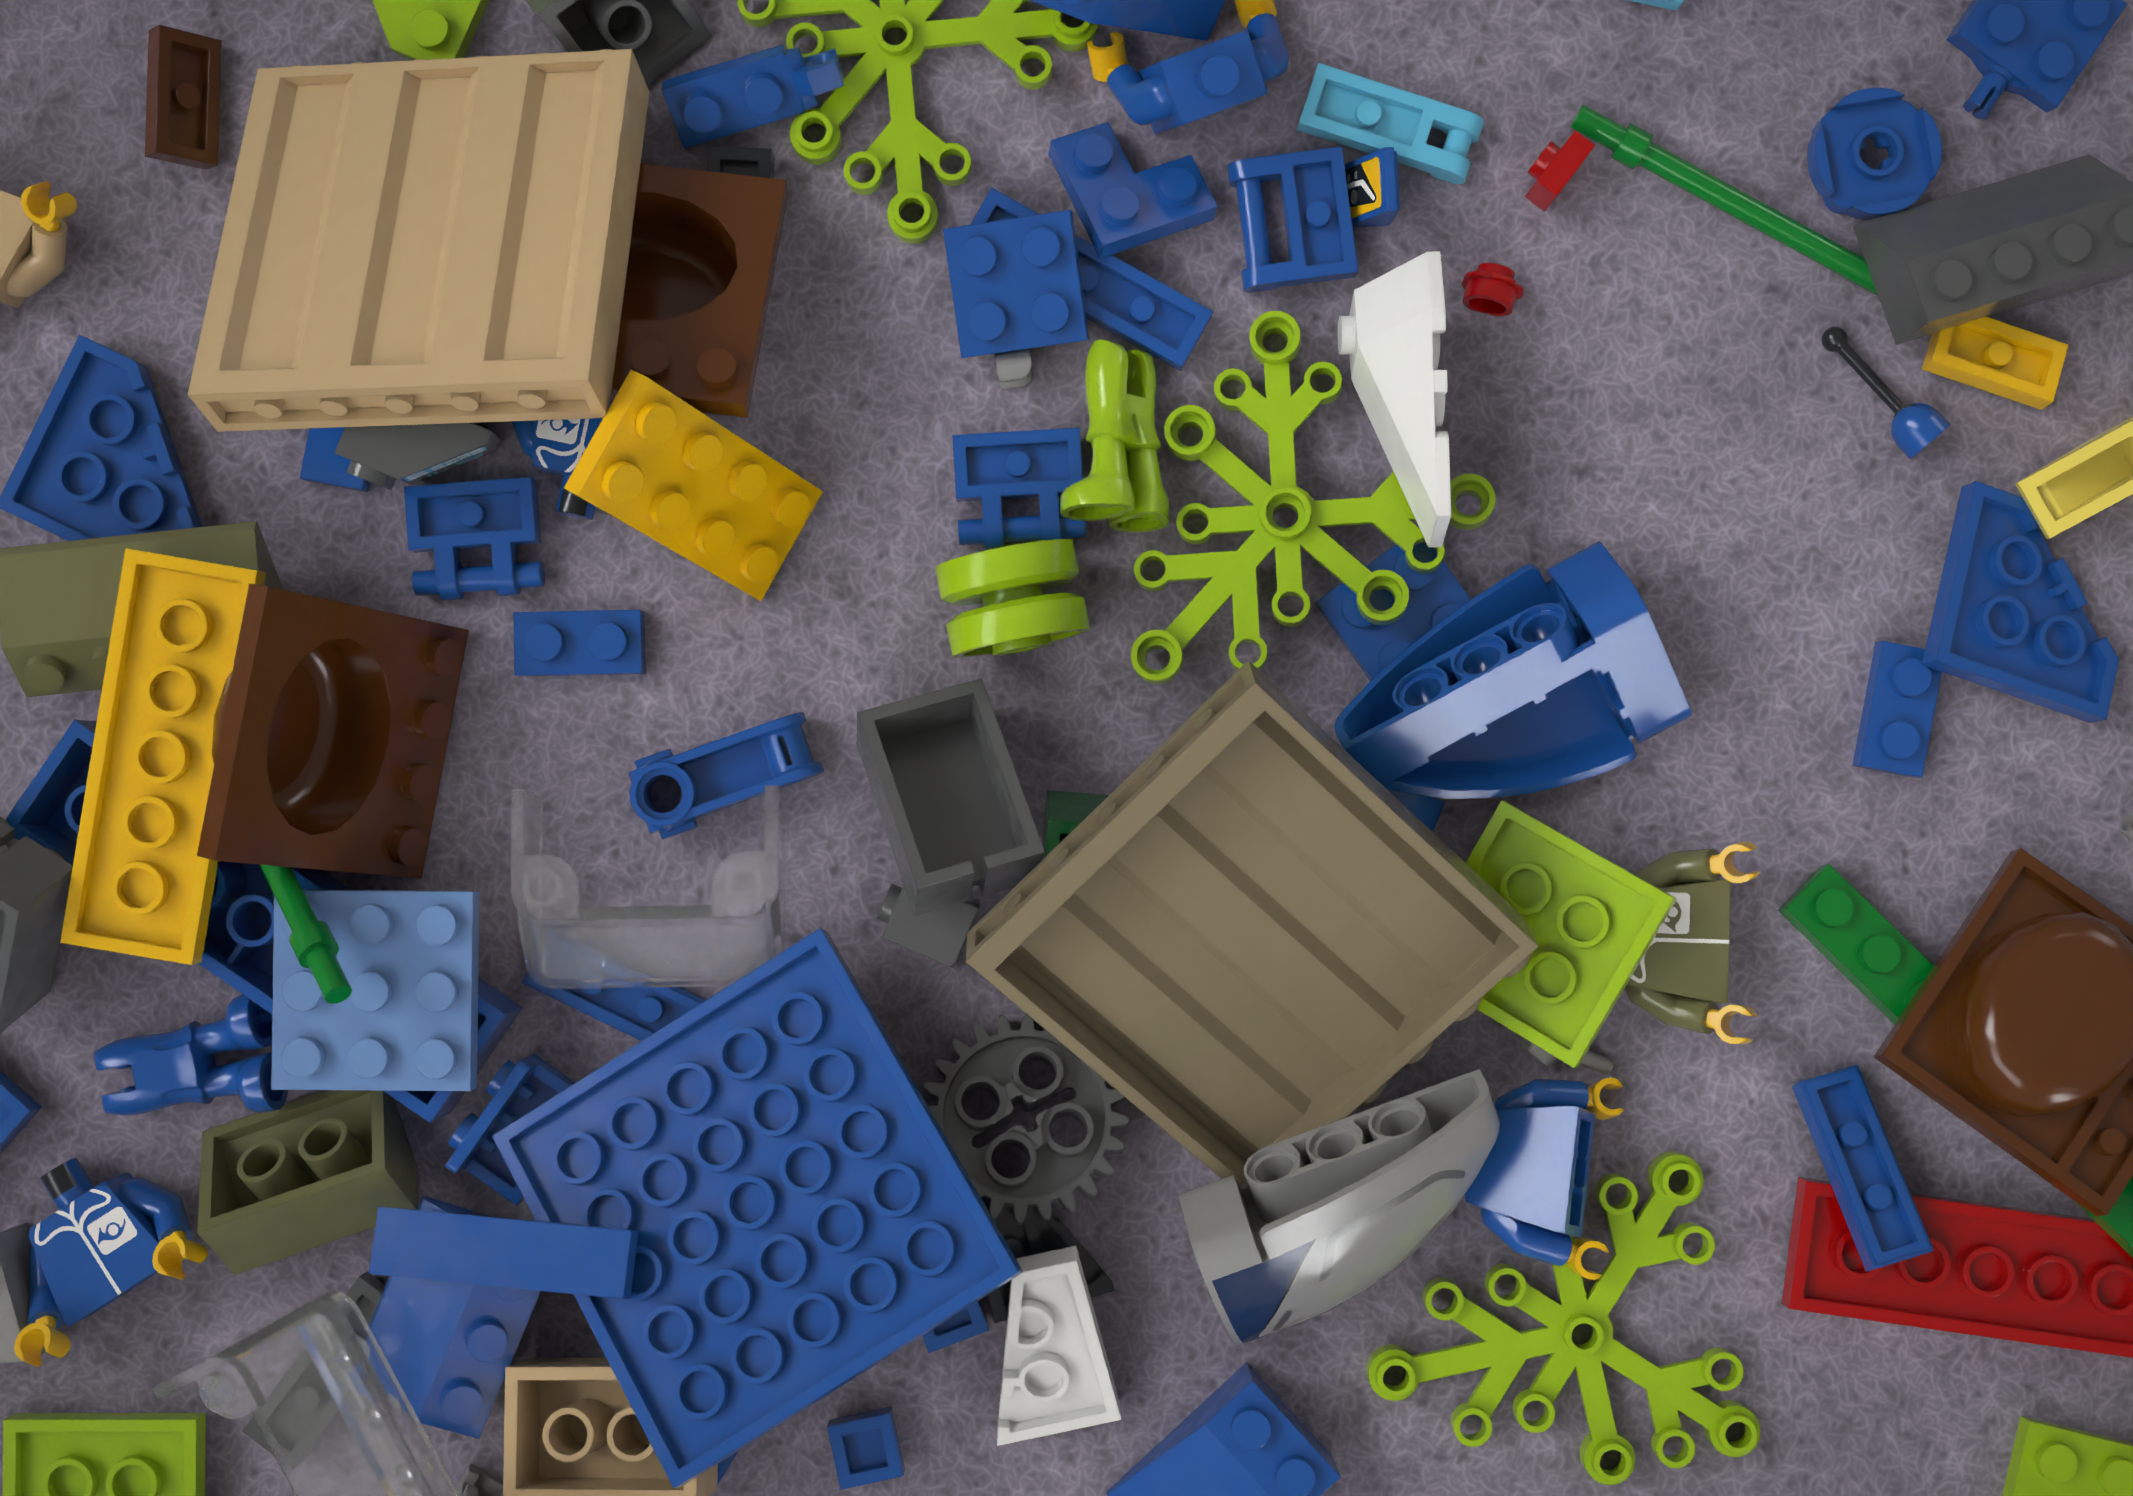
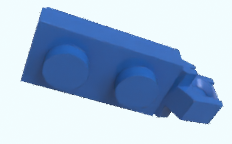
M784 44L666 79V81L662 82L661 90L683 147L688 148L804 113V110L818 105L817 95L844 86V73L835 49L803 58L799 47L785 50Z

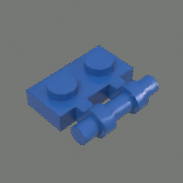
M1080 427L952 435L957 502L982 500L983 514L982 519L958 520L959 545L985 544V550L1004 547V542L1086 538L1085 521L1070 520L1062 517L1059 514L1058 496L1062 495L1064 489L1083 479ZM1039 497L1040 515L1002 517L1001 499Z
M522 477L404 486L408 550L415 553L434 551L435 559L434 570L413 572L412 584L416 596L439 594L441 600L463 599L465 592L496 590L499 596L519 595L521 588L543 587L545 585L543 563L541 561L519 563L516 545L541 543L536 479ZM491 547L492 565L462 567L460 563V549Z

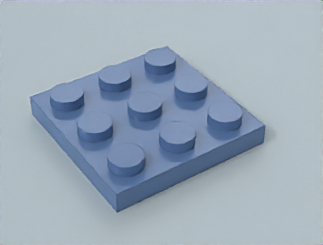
M303 890L318 921L326 922L330 927L339 946L336 958L352 988L351 995L346 1000L337 1004H329L325 1001L310 968H304L299 964L289 943L292 931L274 896L271 1090L472 1091L477 1088L480 891Z

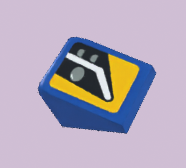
M1384 147L1344 165L1353 228L1389 226L1399 211L1397 151H1394V147Z

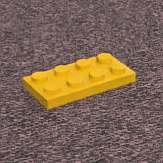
M630 370L607 414L602 419L564 486V489L759 601H762L823 493L822 490L659 384L633 370Z

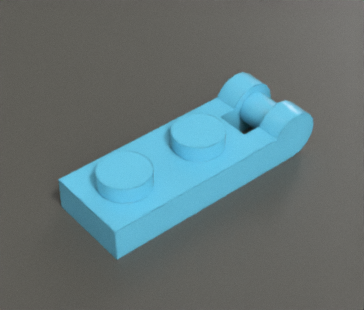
M1318 63L1297 130L1369 154L1384 147H1394V151H1397V163L1428 172L1437 179L1453 184H1463L1466 181L1471 162L1467 159L1471 143L1479 141L1484 126V119L1470 111ZM1431 128L1443 131L1447 135L1443 149L1426 144Z

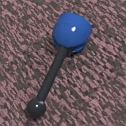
M1830 327L1823 333L1821 339L1823 347L1830 352H1838L1895 413L1891 426V435L1896 445L1909 459L1925 448L1951 425L1938 410L1928 404L1913 403L1905 405L1847 343L1848 335L1844 329Z

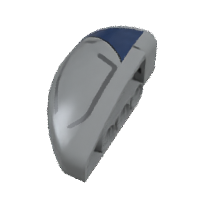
M1480 1069L1266 1146L1256 1151L1248 1158L1244 1165V1176L1247 1181L1245 1183L1239 1184L1236 1176L1233 1174L1178 1195L1200 1272L1217 1312L1232 1341L1237 1346L1290 1328L1328 1312L1365 1291L1398 1268L1455 1210L1479 1174L1499 1134V1117L1488 1084Z

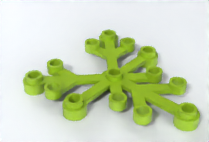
M737 0L742 18L753 27H765L777 19L844 13L861 27L821 31L816 25L803 22L796 24L789 30L786 37L787 49L795 48L797 41L804 36L814 37L818 41L815 50L808 54H802L803 58L831 49L836 50L838 58L863 56L844 78V86L836 88L819 109H808L804 113L797 115L790 127V140L796 154L809 164L821 165L833 160L842 146L840 126L886 72L891 121L866 151L853 153L847 158L843 172L847 185L852 191L860 195H868L879 189L883 182V173L895 160L898 193L891 199L888 205L887 218L893 234L901 241L909 244L922 243L931 238L937 230L939 223L936 203L928 193L923 191L920 157L934 168L936 177L947 186L963 184L968 180L972 172L971 157L964 146L958 143H945L916 119L911 67L922 58L925 50L981 44L1014 71L1015 78L1021 86L1026 89L1036 90L1044 87L1051 78V57L1044 48L1037 45L1025 46L1019 40L1051 37L1052 41L1059 48L1065 51L1076 52L1087 48V42L1090 40L1093 42L1098 32V24L1086 21L1076 28L1067 27L1061 20L1065 13L1054 9L1017 13L1021 6L1030 0H991L976 17L935 21L928 20L945 0H909L906 5L905 0H879L880 8L871 0H768V7L759 14H753L747 10V4L750 0ZM891 28H901L907 33L906 39L899 45H890L884 40L885 33ZM1028 59H1038L1044 64L1045 69L1040 75L1031 77L1023 73L1021 66ZM812 124L824 126L826 128L824 138L815 143L806 141L803 138V134L808 126ZM956 155L962 158L965 162L963 169L956 174L944 172L941 169V163L947 156ZM860 164H869L874 167L875 174L870 181L860 183L852 178L854 168ZM912 203L920 205L924 209V214L919 221L908 223L900 217L901 211L906 205Z
M1269 311L1263 313L1253 322L1249 332L1251 352L1256 360L1264 365L1266 398L1252 387L1249 376L1240 369L1231 368L1224 370L1217 376L1214 382L1215 398L1222 408L1228 411H1240L1268 435L1271 486L1216 439L1213 418L1205 409L1196 405H1184L1175 409L1165 422L1164 435L1169 450L1176 457L1186 461L1200 460L1251 504L1208 508L1201 503L1188 504L1179 511L1176 519L1180 537L1189 544L1200 545L1217 534L1253 533L1237 551L1165 555L1157 550H1149L1138 556L1134 564V575L1138 584L1147 591H1161L1170 582L1211 579L1165 631H1147L1141 634L1133 643L1131 649L1132 665L1138 676L1148 683L1164 684L1170 682L1179 674L1183 666L1182 651L1231 596L1234 639L1229 647L1230 662L1238 671L1244 665L1236 658L1238 648L1245 643H1253L1261 651L1259 659L1253 665L1259 671L1265 666L1268 652L1264 640L1260 637L1256 569L1274 549L1277 592L1272 599V612L1274 618L1280 624L1287 627L1299 626L1306 621L1310 614V599L1303 590L1300 547L1357 595V608L1367 621L1376 625H1388L1399 620L1405 613L1409 600V590L1404 579L1390 570L1371 572L1320 527L1373 524L1405 552L1408 566L1418 573H1431L1437 570L1443 562L1445 554L1444 543L1442 547H1435L1437 557L1433 561L1422 563L1415 559L1412 552L1413 548L1417 544L1426 541L1420 528L1411 522L1416 521L1394 471L1371 497L1314 501L1307 491L1296 485L1293 434L1320 404H1329L1338 398L1342 389V376L1339 369L1332 363H1314L1305 372L1304 383L1291 396L1289 363L1299 352L1301 338L1298 323L1291 315L1285 312ZM1271 334H1280L1287 340V345L1279 352H1270L1263 345L1265 338ZM1319 374H1327L1335 381L1334 387L1327 392L1314 390L1310 383ZM1230 380L1241 382L1245 387L1243 395L1237 399L1226 398L1221 393V389L1226 382ZM1187 427L1200 429L1203 433L1202 440L1194 446L1182 444L1179 436L1183 429ZM1471 473L1459 475L1450 481L1451 518L1449 523L1464 530H1472L1484 525L1491 517L1496 502L1495 491L1490 482L1480 475ZM1471 495L1478 500L1480 509L1475 514L1464 515L1457 510L1456 500L1461 496ZM1282 508H1291L1297 513L1298 520L1293 526L1283 528L1274 522L1275 513ZM1193 514L1203 515L1208 520L1206 529L1199 534H1191L1184 528L1185 520ZM1150 561H1159L1165 566L1163 577L1157 581H1148L1142 576L1144 565ZM1377 590H1386L1393 595L1395 603L1390 609L1379 611L1371 605L1370 596ZM1287 596L1298 597L1304 605L1301 613L1294 617L1283 615L1278 608L1283 598ZM1154 649H1164L1170 654L1169 664L1162 670H1153L1146 664L1148 654Z
M1670 1151L1658 1155L1651 1162L1647 1172V1181L1652 1193L1636 1219H1634L1633 1209L1638 1201V1192L1635 1185L1620 1174L1611 1173L1600 1178L1595 1186V1199L1605 1210L1614 1254L1602 1271V1276L1597 1279L1587 1297L1582 1276L1572 1272L1567 1262L1563 1266L1551 1264L1560 1303L1528 1284L1524 1276L1510 1264H1497L1488 1270L1484 1280L1485 1289L1497 1304L1506 1307L1516 1306L1546 1326L1518 1331L1463 1296L1459 1287L1452 1280L1445 1277L1430 1280L1425 1285L1422 1293V1300L1428 1312L1439 1320H1454L1483 1340L1412 1356L1407 1349L1399 1345L1388 1344L1381 1346L1370 1355L1366 1364L1367 1379L1375 1393L1386 1400L1399 1401L1409 1397L1421 1382L1488 1368L1468 1401L1457 1406L1450 1418V1426L1457 1439L1466 1446L1478 1447L1486 1443L1492 1434L1490 1417L1525 1361L1529 1358L1550 1354L1529 1389L1521 1391L1515 1397L1512 1405L1514 1417L1522 1428L1528 1432L1541 1433L1546 1431L1555 1419L1553 1402L1575 1369L1589 1434L1583 1439L1580 1446L1581 1463L1595 1481L1605 1485H1616L1625 1481L1631 1475L1635 1467L1636 1457L1631 1444L1616 1430L1602 1361L1645 1389L1654 1428L1651 1448L1664 1465L1670 1468H1682L1691 1462L1695 1454L1694 1441L1681 1427L1678 1411L1702 1425L1706 1438L1720 1453L1729 1457H1741L1750 1453L1757 1446L1761 1433L1756 1416L1737 1401L1724 1400L1714 1403L1692 1389L1709 1384L1720 1391H1729L1736 1388L1742 1381L1744 1370L1741 1361L1733 1353L1722 1347H1714L1707 1350L1702 1357L1656 1366L1613 1338V1326L1608 1317L1638 1268L1682 1259L1692 1265H1699L1707 1262L1712 1257L1715 1250L1714 1238L1707 1229L1697 1223L1685 1222L1677 1226L1673 1232L1659 1235L1675 1208L1693 1202L1701 1193L1704 1178L1700 1166L1693 1159L1680 1152ZM1676 1170H1685L1688 1174L1686 1187L1681 1191H1672L1669 1187L1671 1174ZM1614 1184H1623L1626 1188L1624 1201L1618 1205H1609L1606 1200L1607 1190ZM1691 1233H1700L1702 1236L1701 1248L1696 1253L1686 1254L1683 1249L1684 1239ZM1505 1274L1515 1276L1516 1287L1513 1292L1508 1295H1499L1495 1292V1283L1500 1276ZM1442 1288L1452 1290L1454 1300L1448 1308L1437 1309L1433 1307L1432 1297L1436 1291ZM1580 1324H1589L1592 1327L1591 1338L1584 1344L1573 1343L1572 1332L1574 1328ZM1720 1359H1728L1731 1364L1729 1374L1722 1379H1714L1711 1373L1714 1363ZM1394 1365L1403 1367L1406 1370V1375L1400 1384L1391 1386L1383 1381L1384 1373L1389 1367ZM1531 1401H1540L1544 1404L1542 1416L1533 1421L1524 1419L1523 1410L1525 1406ZM1468 1415H1478L1482 1418L1481 1428L1474 1434H1464L1460 1430L1462 1420ZM1735 1422L1744 1423L1745 1432L1743 1437L1735 1442L1727 1441V1428ZM1672 1436L1682 1437L1683 1445L1677 1454L1668 1456L1663 1453V1445L1668 1438ZM1609 1450L1619 1451L1620 1462L1615 1468H1601L1600 1460L1605 1452Z

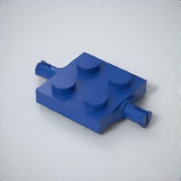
M1973 0L1946 39L1970 57L1983 76L1968 100L1964 102V109L1967 112L1974 110L1972 113L1974 117L1986 119L2004 91L2023 96L2046 113L2057 108L2127 3L2123 0Z

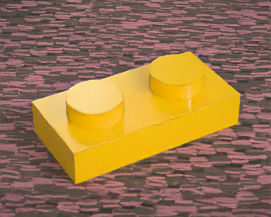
M1982 317L1966 322L1961 326L1949 327L1931 334L1922 370L2042 410L2054 401L2069 345L1989 317Z

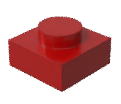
M1576 130L1562 148L1550 141L1527 172L1537 181L1525 195V198L1545 212L1595 145Z

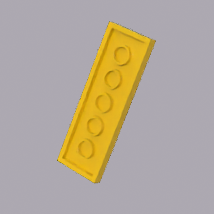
M125 548L60 943L188 965L202 962L218 861L197 856L214 769L212 758L214 715L225 681L233 670L249 583L264 586L266 572Z

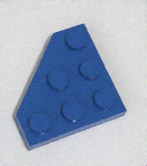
M79 334L0 496V509L67 541L202 527L147 366Z
M1978 481L1962 486L1922 665L2089 723L2107 720L2119 658L2107 637L2100 639L2097 637L2082 609V606L2088 602L2064 558L2055 560L2038 529V523L2023 497Z

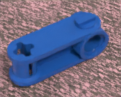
M798 712L674 756L671 749H667L636 760L634 762L637 769L628 773L631 780L629 795L631 806L637 816L646 822L649 834L659 832L663 840L697 828V818L809 779L825 771L821 762H814L802 729L806 718L804 712ZM783 737L787 745L790 757L792 759V765H790L784 746L782 744ZM671 776L679 783L682 797L675 809L665 813L661 812L653 804L651 791L657 780L662 777Z

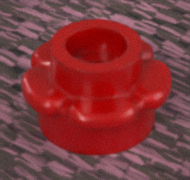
M1482 263L1478 265L1477 271H1470L1464 275L1462 286L1465 288L1462 302L1470 310L1498 317L1507 316L1512 313L1515 299L1523 297L1524 289L1521 285L1516 284L1514 280L1515 272L1512 269L1496 263Z

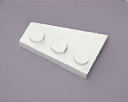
M1072 1246L1016 1258L1023 1273L1010 1281L997 1426V1446L1121 1420L1120 1400L1077 1247Z

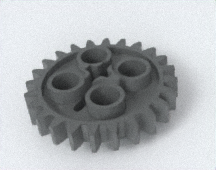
M1027 1013L1023 1017L1020 1030H1012L1006 1017L999 1015L997 1034L992 1036L977 1023L974 1025V1039L976 1042L974 1046L969 1047L963 1041L956 1038L952 1041L953 1051L958 1058L955 1064L938 1058L935 1061V1068L945 1081L944 1083H925L924 1093L938 1101L937 1106H929V1109L981 1199L984 1198L991 1202L990 1215L994 1222L999 1218L1004 1207L1007 1206L1013 1207L1017 1226L1023 1225L1027 1209L1036 1207L1044 1224L1049 1223L1052 1211L1051 1203L1057 1201L1071 1215L1076 1210L1073 1192L1078 1189L1085 1196L1094 1199L1097 1196L1098 1190L1090 1176L1094 1173L1101 1177L1111 1178L1115 1171L1111 1164L1103 1158V1154H1122L1125 1144L1111 1136L1110 1131L1120 1130L1128 1126L1129 1117L1111 1112V1108L1123 1102L1126 1097L1116 1089L1107 1090L1106 1084L1108 1082L1047 1030L1044 1029L1043 1032L1035 1030L1034 1021ZM1034 1060L1043 1061L1053 1069L1056 1078L1048 1088L1034 1090L1025 1086L1019 1076L1021 1068ZM1067 1089L1075 1092V1098L1055 1105L1039 1113L1035 1118L1034 1131L1027 1133L1022 1125H1016L981 1148H975L972 1145L973 1139L977 1136L992 1132L1009 1124L1013 1120L1014 1106L1021 1104L1026 1112H1032ZM973 1091H988L998 1100L999 1108L989 1119L975 1120L969 1117L963 1110L962 1103L965 1097ZM1061 1117H1073L1084 1127L1085 1139L1078 1146L1071 1148L1062 1147L1051 1138L1049 1132L1051 1124ZM1010 1146L1022 1150L1029 1161V1167L1026 1172L1016 1178H1005L999 1175L993 1168L992 1158L1001 1148Z

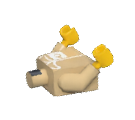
M48 181L27 187L21 197L0 190V303L15 308L20 307L25 297L33 296L60 275L65 268L67 219L65 218L75 213L77 200L68 192L56 195L50 200L49 191L51 184Z

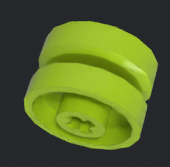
M1054 539L1015 544L965 555L935 566L940 596L943 602L956 606L983 603V607L960 613L946 624L953 658L987 654L1001 656L1046 647L1052 645L1051 642L1090 631L1084 597L1075 593L1042 594L1043 591L1070 583L1079 574L1073 540Z

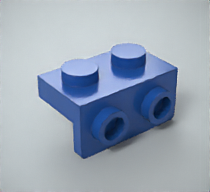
M536 1054L521 1059L517 1064L508 1060L495 1074L486 1088L485 1092L493 1098L480 1117L470 1113L449 1140L448 1145L456 1151L445 1167L455 1174L463 1169L467 1170L516 1206L523 1202L524 1197L492 1136L572 1086L575 1082Z

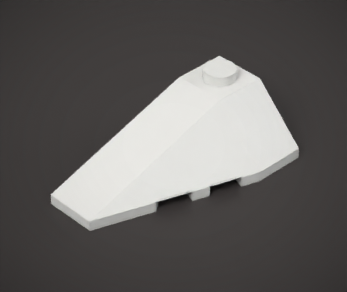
M1440 251L1425 252L1355 289L1349 316H1339L1338 320L1339 354H1349L1353 385L1429 548L1442 547L1451 518L1449 435L1447 431H1435V427H1441L1443 424L1445 394L1448 392L1447 370H1437L1440 357V333L1446 331Z

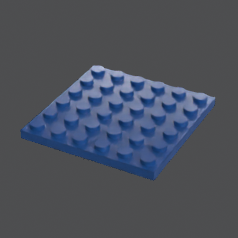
M822 928L811 933L492 1136L535 1221L639 1230L631 1298L617 1299L574 1294L673 1488L681 1487L1023 1273L828 931Z

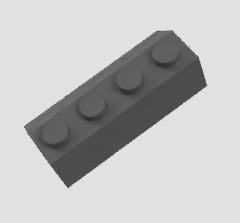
M2086 155L1863 221L1853 227L1895 344L1898 345L1949 327L1961 326L1972 320L1991 317L2123 277L2133 272V183L2091 155Z

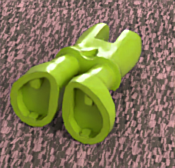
M1095 340L1090 346L1085 369V387L1089 415L1086 441H1089L1093 448L1091 471L1088 477L1063 490L1060 499V513L1062 517L1077 521L1109 519L1110 528L1120 532H1152L1167 527L1169 523V499L1162 484L1157 456L1161 443L1155 428L1156 371L1153 356L1150 353L1137 349L1126 352L1122 345L1112 341Z

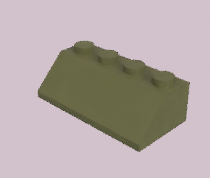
M243 522L0 548L1 645L26 697L102 690L125 548L266 572L264 586L284 590L258 522Z

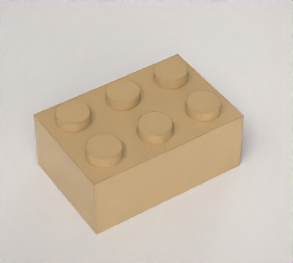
M532 1357L505 1367L503 1496H709L717 1490L718 1464L685 1485L677 1488L672 1487L606 1357Z

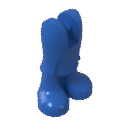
M241 994L233 998L227 1006L226 1018L202 1025L193 1021L183 1028L172 1032L124 1038L99 1048L94 1052L96 1070L132 1067L135 1085L123 1088L120 1091L102 1095L104 1112L106 1114L123 1116L137 1115L182 1103L210 1104L215 1097L240 1096L246 1108L253 1112L263 1113L280 1110L285 1105L289 1090H271L272 1052L216 1066L214 1056L215 1053L272 1046V1014Z

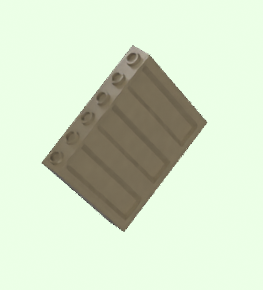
M1248 660L967 932L966 963L1222 1179L1234 1174L1238 1183L1242 1184L1247 1182L1244 1176V1165L1248 1158L1256 1151L1346 1118L1359 1106H1366L1372 1103L1381 1094L1386 1082L1406 1064H1413L1423 1058L1430 1050L1437 1036L1454 1021H1462L1469 1017L1479 1006L1482 996L1501 979L1512 977L1521 971L1529 961L1531 953L1539 946L1525 918Z

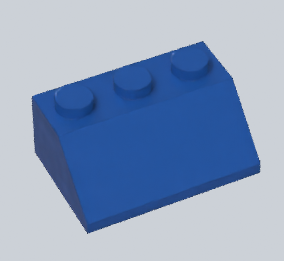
M427 1196L422 1197L417 1209L489 1216ZM389 1276L348 1374V1379L415 1422L479 1439L504 1381L505 1367L509 1366L512 1362L541 1291Z

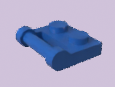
M1342 146L1247 158L1228 164L1229 184L1237 189L1247 268L1241 271L1244 292H1261L1285 286L1356 277L1358 274V264ZM1279 180L1290 261L1272 264L1261 184L1267 181Z

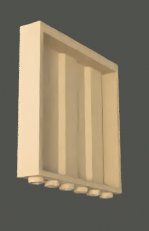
M603 49L583 52L476 56L431 60L415 59L412 61L374 63L355 62L351 64L258 69L188 390L190 399L217 432L604 418L610 407L650 93L633 50Z

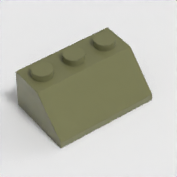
M322 1090L287 1102L280 1110L263 1113L257 1112L202 1131L197 1233L234 1275L373 1228L376 1225L378 1207L418 1209L417 1165L395 1099L384 1091Z

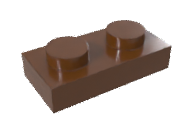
M158 25L149 30L145 157L200 169H210L218 166L222 40L163 25Z

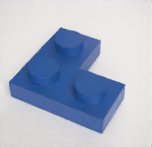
M1109 122L1053 139L1050 142L1048 155L1100 259L1214 220L1218 206L1192 155L1134 173Z

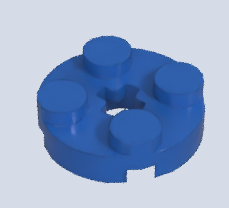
M1867 88L1845 96L1815 124L1807 149L1808 171L1815 189L1822 196L1824 204L1830 211L1837 214H1847L1856 219L1870 220L1907 209L1922 196L1930 181L1935 178L1942 159V143L1939 130L1932 116L1923 107L1917 110L1911 103L1901 99L1905 94L1889 88ZM1866 139H1873L1876 149H1886L1888 152V158L1879 164L1878 169L1870 168L1868 163H1864L1860 157V151L1865 148Z

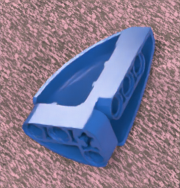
M1600 541L1546 569L1550 579L1547 582L1544 581L1539 569L1534 564L1524 565L1473 598L1403 651L1372 679L1337 717L1334 725L1335 733L1344 750L1386 789L1446 799L1525 795L1568 785L1615 769L1636 758L1637 752L1630 740L1635 738L1638 743H1642L1691 717L1692 712L1644 601L1629 577Z

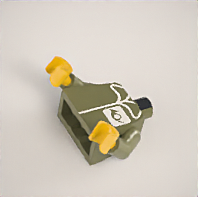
M1742 841L1727 846L1720 854L1712 848L1669 852L1634 873L1636 876L1677 898L1625 987L1629 1000L1666 1025L1710 1034L1715 1030L1721 1040L1729 1044H1748L1753 1040L1746 1037H1737L1731 1032L1730 1020L1736 1013L1757 1017L1756 1012L1748 1006L1728 1005L1719 1010L1716 1004L1728 1003L1731 882L1743 883L1756 878L1760 874V871L1742 873L1736 869L1733 863V857L1737 851L1744 852L1757 849L1751 842Z

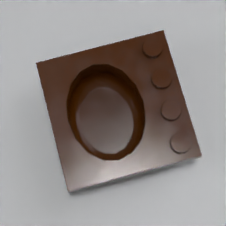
M640 163L610 402H613L630 370H633L648 377L702 413L748 418L788 200L787 180Z
M249 583L233 670L225 681L214 715L212 741L214 769L197 856L214 861L422 879L469 630Z
M2019 848L2009 853L1874 1055V1058L2095 1216L2109 1214L2133 1176V925L2028 852Z

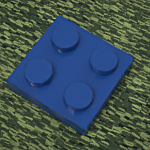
M1071 210L943 229L961 358L1090 340L1073 213Z
M1426 542L1417 544L1412 550L1415 559L1422 563H1429L1437 557L1435 548H1429ZM1395 545L1365 566L1371 572L1376 570L1393 571L1400 575L1408 586L1409 600L1405 613L1399 620L1388 625H1376L1367 621L1357 608V595L1343 583L1315 602L1317 608L1370 681L1438 623L1471 601L1444 561L1437 570L1431 573H1418L1408 566L1405 552ZM1386 590L1375 591L1369 599L1371 605L1379 611L1388 610L1395 603L1393 595Z

